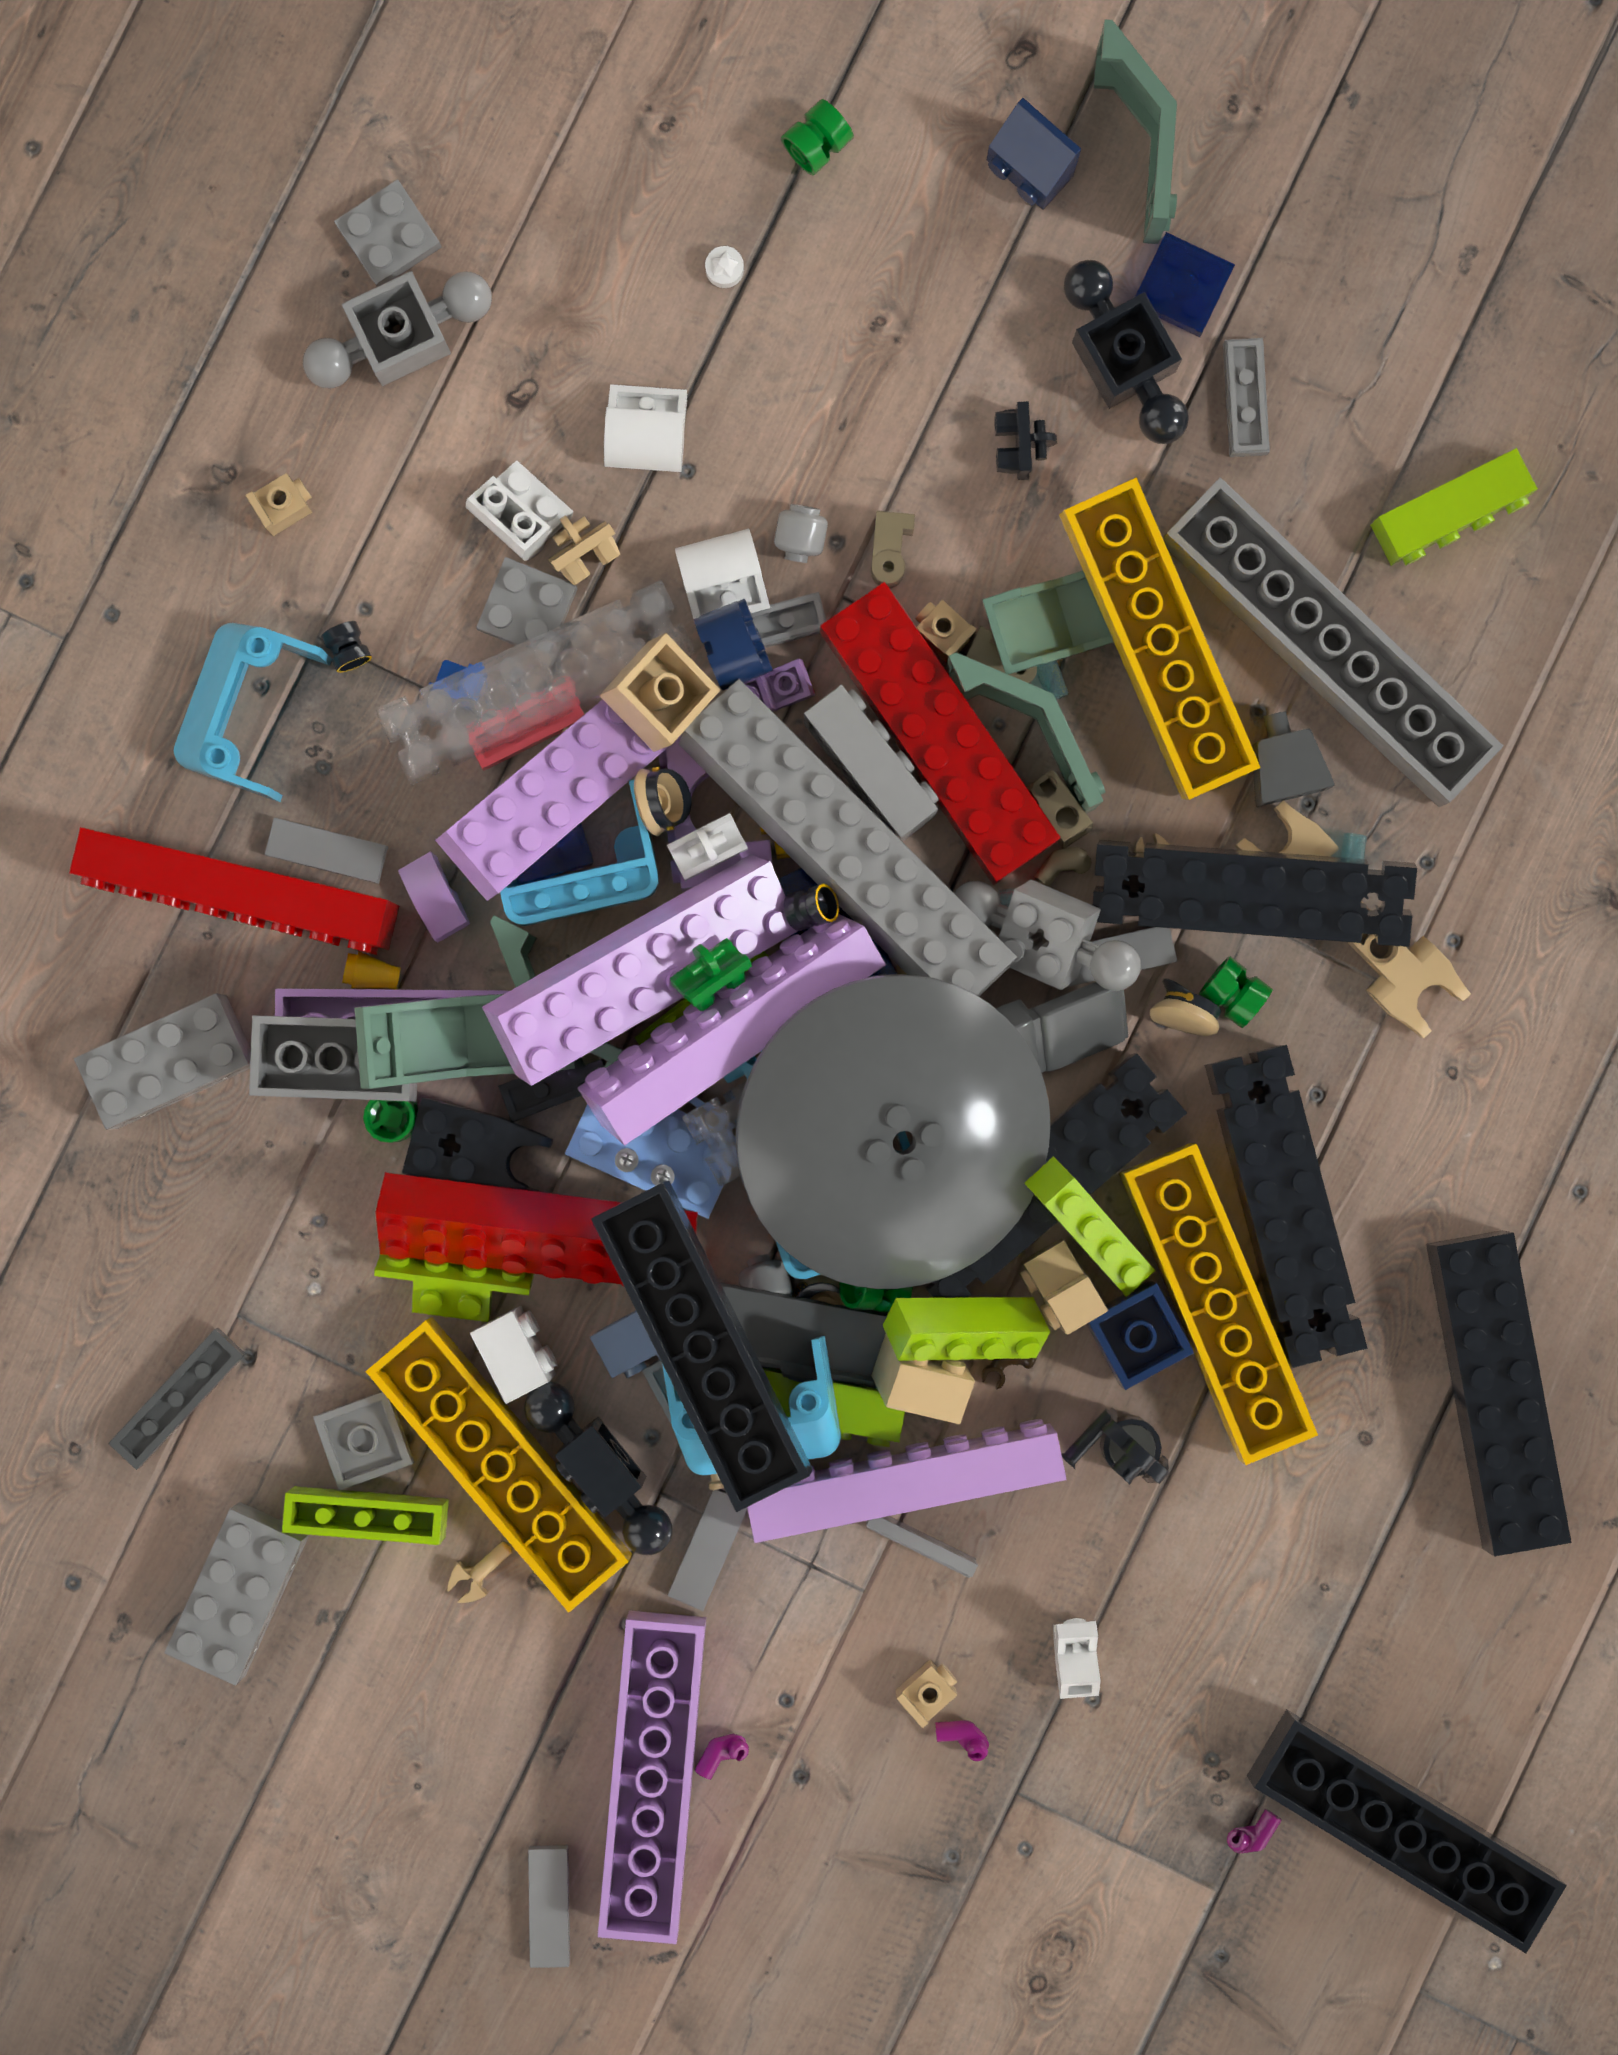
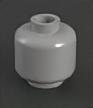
M790 504L789 510H783L779 513L774 544L779 550L786 552L784 559L807 563L808 556H818L822 553L828 522L823 516H820V509Z
M768 1254L749 1259L747 1261L748 1267L739 1274L738 1281L740 1286L776 1292L791 1297L794 1293L789 1273L786 1271L783 1261L770 1260Z

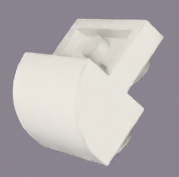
M610 384L608 407H606L604 466L681 472L687 390Z
M515 461L499 477L495 478L492 476L466 501V508L524 561L530 560L544 549L546 541L563 527L559 521L560 518L566 515L570 520L574 512L518 461Z
M749 529L675 548L693 619L742 599L746 600L751 613L770 608L758 557Z

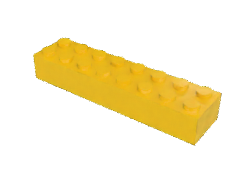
M1137 477L1063 510L1059 514L1181 799L1190 800L1261 768Z
M1188 1143L1119 1172L1238 1460L1244 1465H1248L1318 1436L1197 1144Z
M433 1317L425 1320L365 1371L568 1613L629 1562L632 1555L630 1550L598 1512L594 1514L589 1510L580 1497L582 1493L572 1482L569 1483L561 1475L555 1465V1461Z

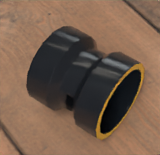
M356 621L338 624L321 635L325 647L331 649L334 655L332 662L338 673L358 668L372 659L368 647L362 644L359 638L361 631Z
M820 884L809 888L807 892L799 890L787 894L784 900V913L790 926L795 930L802 931L813 927L815 923L823 925L835 921L839 913V904L833 889L827 884Z

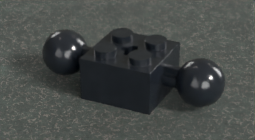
M1083 260L1076 263L1065 276L1064 292L1066 298L1074 307L1090 311L1094 320L1076 329L1072 344L1106 405L1110 409L1137 394L1143 405L1139 414V425L1144 436L1157 444H1169L1178 440L1188 426L1189 415L1187 408L1178 397L1171 394H1163L1157 382L1176 373L1182 358L1148 297L1143 292L1114 308L1109 299L1113 291V278L1108 268L1096 260ZM1122 347L1125 351L1132 349V356L1122 354L1120 348Z
M548 1382L530 1391L524 1404L525 1416L535 1429L547 1433L554 1432L562 1441L563 1445L555 1455L559 1462L555 1465L569 1483L575 1480L583 1490L580 1497L589 1510L594 1514L599 1511L605 1518L616 1509L624 1519L622 1534L625 1543L632 1551L646 1556L661 1552L669 1544L672 1537L671 1520L663 1509L655 1505H642L634 1495L642 1488L647 1476L598 1416L581 1429L573 1419L575 1408L573 1397L564 1386L555 1382Z

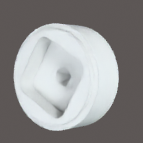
M720 246L713 249L706 258V275L709 281L717 287L730 288L735 286L741 280L744 273V264L740 253L729 246Z

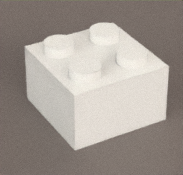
M521 1305L481 1325L470 1333L505 1404L548 1383L556 1375L554 1367L558 1366L548 1345L542 1347L536 1336L540 1328L534 1315L530 1310L524 1312Z

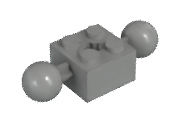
M412 271L342 303L356 337L343 343L333 338H321L312 342L307 347L303 356L305 374L312 383L319 387L336 388L348 380L353 364L367 358L381 385L389 384L450 355L451 352L438 324L452 317L466 323L480 320L490 309L492 303L491 289L480 275L467 271L459 272L450 277L446 282L442 296L427 303ZM400 325L402 330L394 334L393 327Z
M1029 880L1014 889L1009 907L1000 904L997 892L989 884L982 881L964 883L954 893L987 927L992 925L1001 929L999 939L1017 956L1009 968L1062 990L1078 978L1083 964L1090 967L1094 980L1101 987L1111 991H1120L1130 987L1140 974V957L1130 944L1113 940L1098 946L1090 942L1101 911L1098 907L1034 880Z

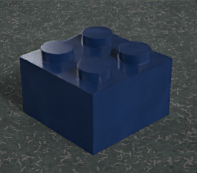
M1151 1280L1138 1286L1127 1297L1122 1295L1105 1304L1108 1312L1087 1323L1118 1384L1124 1390L1194 1353L1158 1284Z

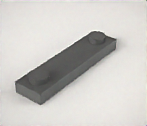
M219 1328L214 1329L108 1444L136 1470L141 1468L240 1362L246 1353Z

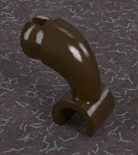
M1037 1358L993 1359L991 1364L982 1371V1382L984 1383L988 1373L996 1371L1000 1374V1380L996 1384V1389H1000L1005 1383L1003 1370L1007 1366L1021 1365L1026 1369H1031Z

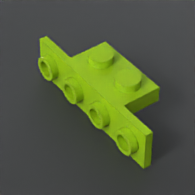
M380 1254L374 1270V1276L413 1281L412 1313L489 1322L491 1316L492 1291L529 1295L535 1276L533 1273L512 1274L505 1270L485 1267L473 1269L466 1265L446 1262L434 1264L427 1260L414 1258L394 1259Z

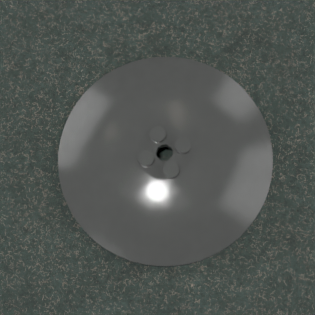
M902 974L873 976L849 982L813 999L794 1013L767 1042L748 1076L740 1100L736 1127L737 1161L742 1183L758 1218L782 1248L800 1263L821 1275L854 1286L875 1289L913 1287L940 1280L973 1264L991 1251L1019 1221L1034 1195L1024 1183L1046 1163L1050 1139V1109L1045 1082L1030 1047L1010 1021L991 1004L955 984L931 977ZM901 1131L911 1132L913 1139L909 1148L903 1151L895 1150L893 1148L895 1135Z

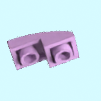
M802 659L786 663L774 668L772 672L744 683L772 712L815 696Z
M431 851L398 870L416 910L434 941L438 943L470 925L457 892L450 888L437 856Z

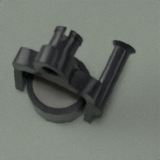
M1112 1407L1110 1410L1105 1409L1069 1449L1061 1454L1062 1458L1076 1470L1075 1464L1101 1437L1100 1448L1103 1458L1129 1485L1135 1477L1144 1475L1142 1478L1147 1483L1160 1484L1170 1474L1168 1459L1163 1455L1160 1457L1162 1446L1160 1437L1155 1429L1148 1422L1137 1416L1125 1415L1117 1417L1118 1412Z

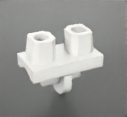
M730 813L667 845L685 881L748 850Z

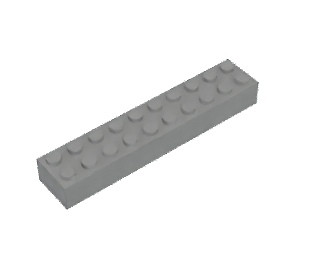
M1221 477L1164 536L1163 540L1166 543L1167 550L1438 807L1450 803L1502 749L1503 745Z
M740 679L704 709L682 733L679 745L818 885L827 884L833 889L839 906L855 922L865 927L869 936L907 975L925 976L946 981L966 989L979 997L1016 959L1017 956Z

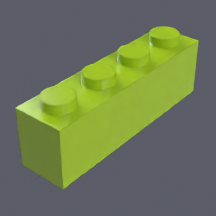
M1515 448L1379 516L1370 526L1390 565L1392 566L1403 560L1405 566L1426 556L1424 549L1436 543L1439 549L1459 540L1461 537L1458 532L1470 526L1474 532L1488 526L1495 521L1493 515L1506 509L1509 515L1530 504L1527 498L1538 488L1518 449Z
M1054 1156L1024 1183L1126 1297L1155 1272V1269Z
M1034 1297L896 1298L883 1323V1328L898 1361H914L915 1359L917 1361L1037 1358L1050 1333Z
M763 1368L786 1416L791 1417L789 1397L792 1390L802 1382L783 1377L781 1369ZM832 1380L841 1439L851 1440L852 1434L868 1437L867 1443L882 1447H890L891 1441L900 1442L905 1411L886 1407L877 1388Z
M294 1486L285 1493L282 1533L440 1545L446 1538L449 1499Z

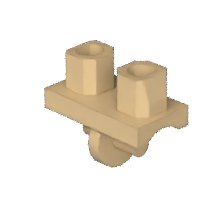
M565 515L559 519L564 530L555 535L553 539L558 547L570 539L573 542L548 558V561L557 572L561 571L573 585H576L590 575V572L580 559L581 556L593 550L601 564L605 565L620 555L616 542L612 537L616 533L610 524L604 521L580 537L579 533L591 526L586 517L584 516L572 524Z

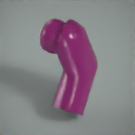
M968 1720L935 1722L937 1742L957 1741L968 1752V1757L973 1761H982L987 1757L988 1739L973 1722Z
M738 1734L713 1738L708 1743L695 1768V1772L711 1780L721 1761L729 1759L744 1760L749 1753V1746L745 1738Z
M1265 1809L1256 1825L1237 1827L1231 1830L1227 1835V1844L1232 1851L1240 1854L1262 1851L1282 1819L1268 1809Z

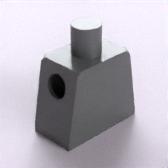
M1286 711L1263 717L1268 738L1256 741L1252 745L1261 767L1253 771L1256 807L1326 791L1335 786L1310 728L1291 732Z

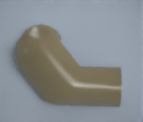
M1079 847L1057 849L1049 855L1033 877L1039 883L1049 887L1061 871L1073 870L1078 874L1086 873L1091 867V858L1084 849Z

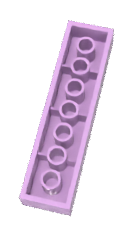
M749 855L484 1005L482 1008L515 1075L532 1086L684 998L672 986L669 978L696 960L692 950L698 944H702L710 950L725 938H728L739 952L751 959L796 933L798 930L793 929L786 919L784 913V900L786 896L771 862L754 855Z
M838 914L837 919L833 922L823 925L815 923L813 927L801 935H793L780 944V949L769 957L764 956L751 963L752 967L745 972L746 981L735 989L722 987L714 994V1004L703 1012L699 1011L692 1004L683 1011V1016L672 1023L658 1026L652 1031L651 1038L639 1046L633 1045L623 1050L619 1054L618 1060L607 1068L602 1067L591 1072L585 1078V1083L578 1087V1090L600 1125L622 1144H628L761 1052L777 1030L794 1013L813 999L849 982L867 978L885 966V962L865 927Z
M1035 1419L1020 1423L1019 1430L1005 1432L1004 1427H995L981 1431L982 1437L967 1440L966 1435H955L944 1438V1445L929 1448L928 1442L916 1443L906 1446L905 1453L891 1455L890 1450L876 1451L867 1454L868 1460L853 1463L852 1458H842L829 1462L830 1468L816 1471L814 1466L811 1465L813 1470L809 1477L747 1507L754 1543L1066 1480L1057 1432L1050 1423L1043 1424L1042 1419Z
M629 1610L626 1618L598 1937L677 1944L706 1617Z

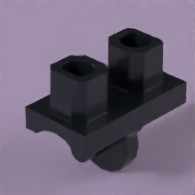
M1029 401L1017 402L1015 409L995 412V436L1015 435L1016 447L997 448V472L1017 474V480H1029V473L1032 472L1031 448H1035L1036 460H1046L1047 447L1057 444V434L1046 432L1045 420L1034 421V433L1030 434Z

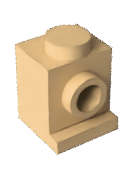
M287 473L253 493L251 491L246 494L247 499L263 525L273 536L312 513L306 502L312 498L300 478L293 481ZM286 494V501L283 504H274L275 499Z
M941 600L937 606L932 602L928 603L915 618L920 623L916 628L929 647L946 662L949 655L955 652L960 653L973 639L977 631L972 624H968L944 600ZM944 620L950 624L951 629L946 633H941L937 630L936 624Z
M929 1660L895 1690L896 1699L916 1722L924 1728L931 1718L957 1696L956 1688L953 1686L957 1683V1680L945 1665L941 1664L937 1668ZM929 1687L937 1691V1695L931 1700L925 1699L922 1695L923 1691Z

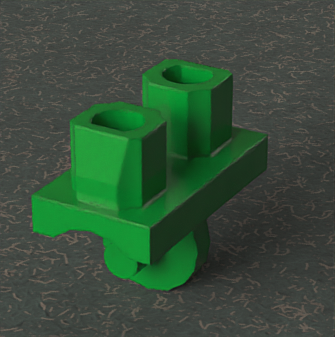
M725 938L710 950L702 944H698L692 950L696 960L669 979L672 986L686 1000L703 1012L714 1004V993L722 987L735 989L746 981L744 972L752 967V964L746 955L739 952L732 942Z

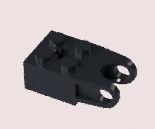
M422 1097L402 1174L539 1192V1190L530 1188L514 1177L510 1168V1160L513 1153L522 1146L539 1145L551 1148L553 1139L501 1116ZM451 1134L456 1135L455 1142L461 1144L460 1151H453V1154L450 1155L448 1148L444 1146L445 1139L451 1138Z

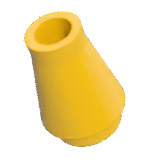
M358 951V955L348 953L342 983L351 985V989L397 990L401 967L392 966Z

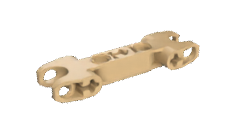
M1284 800L1274 808L1277 816L1284 823L1288 831V842L1284 849L1278 853L1331 857L1339 850L1335 842L1317 823L1297 812ZM1242 838L1235 845L1238 850L1263 852L1246 838ZM1362 933L1361 943L1347 942L1380 976L1366 989L1369 996L1389 1016L1400 1021L1420 1038L1424 1039L1432 1031L1417 1009L1418 997L1424 989L1431 985H1438L1462 1002L1471 995L1455 972L1451 962L1424 936L1409 949L1403 946L1388 945V952L1379 959L1374 957L1370 951V944L1375 938V934Z

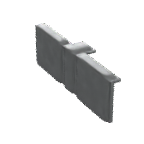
M1097 982L1031 1009H1028L1020 999L996 1008L1010 1021L1026 1041L1039 1065L1041 1073L1072 1064L1118 1045L1129 1037L1124 990H1107Z
M720 1282L762 1368H779L783 1377L797 1382L817 1380L811 1340L816 1337L825 1336L832 1380L877 1388L871 1375L886 1334L883 1323L888 1313L852 1309L844 1305H832L818 1300L795 1298L776 1292Z

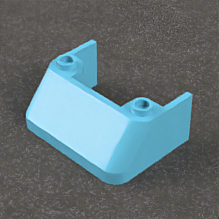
M227 623L221 626L214 635L174 745V755L177 762L193 772L281 802L283 795L275 790L235 776L240 763V753L234 743L222 737L249 665L261 668L267 667L276 661L281 649L329 666L332 658L320 647L266 628L239 623Z
M629 780L638 826L626 828L616 837L614 849L617 863L543 879L539 863L535 861L500 892L504 912L512 922L521 926L533 925L644 900L656 892L659 885V876L651 833L646 829L639 815L634 794V780Z
M825 1336L816 1337L811 1340L817 1380L798 1384L792 1390L789 1397L791 1417L787 1418L808 1460L829 1456L838 1448L841 1440ZM663 1366L671 1423L685 1462L689 1469L696 1474H717Z

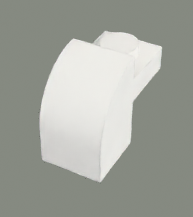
M1081 1618L1066 1620L1063 1624L1053 1625L1060 1699L1099 1696L1101 1680L1096 1652L1098 1641L1096 1621L1086 1622V1620Z

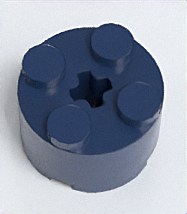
M745 599L735 601L694 619L700 640L704 644L707 658L722 691L728 689L738 679L745 683L773 671L765 651V646L758 629L755 627Z

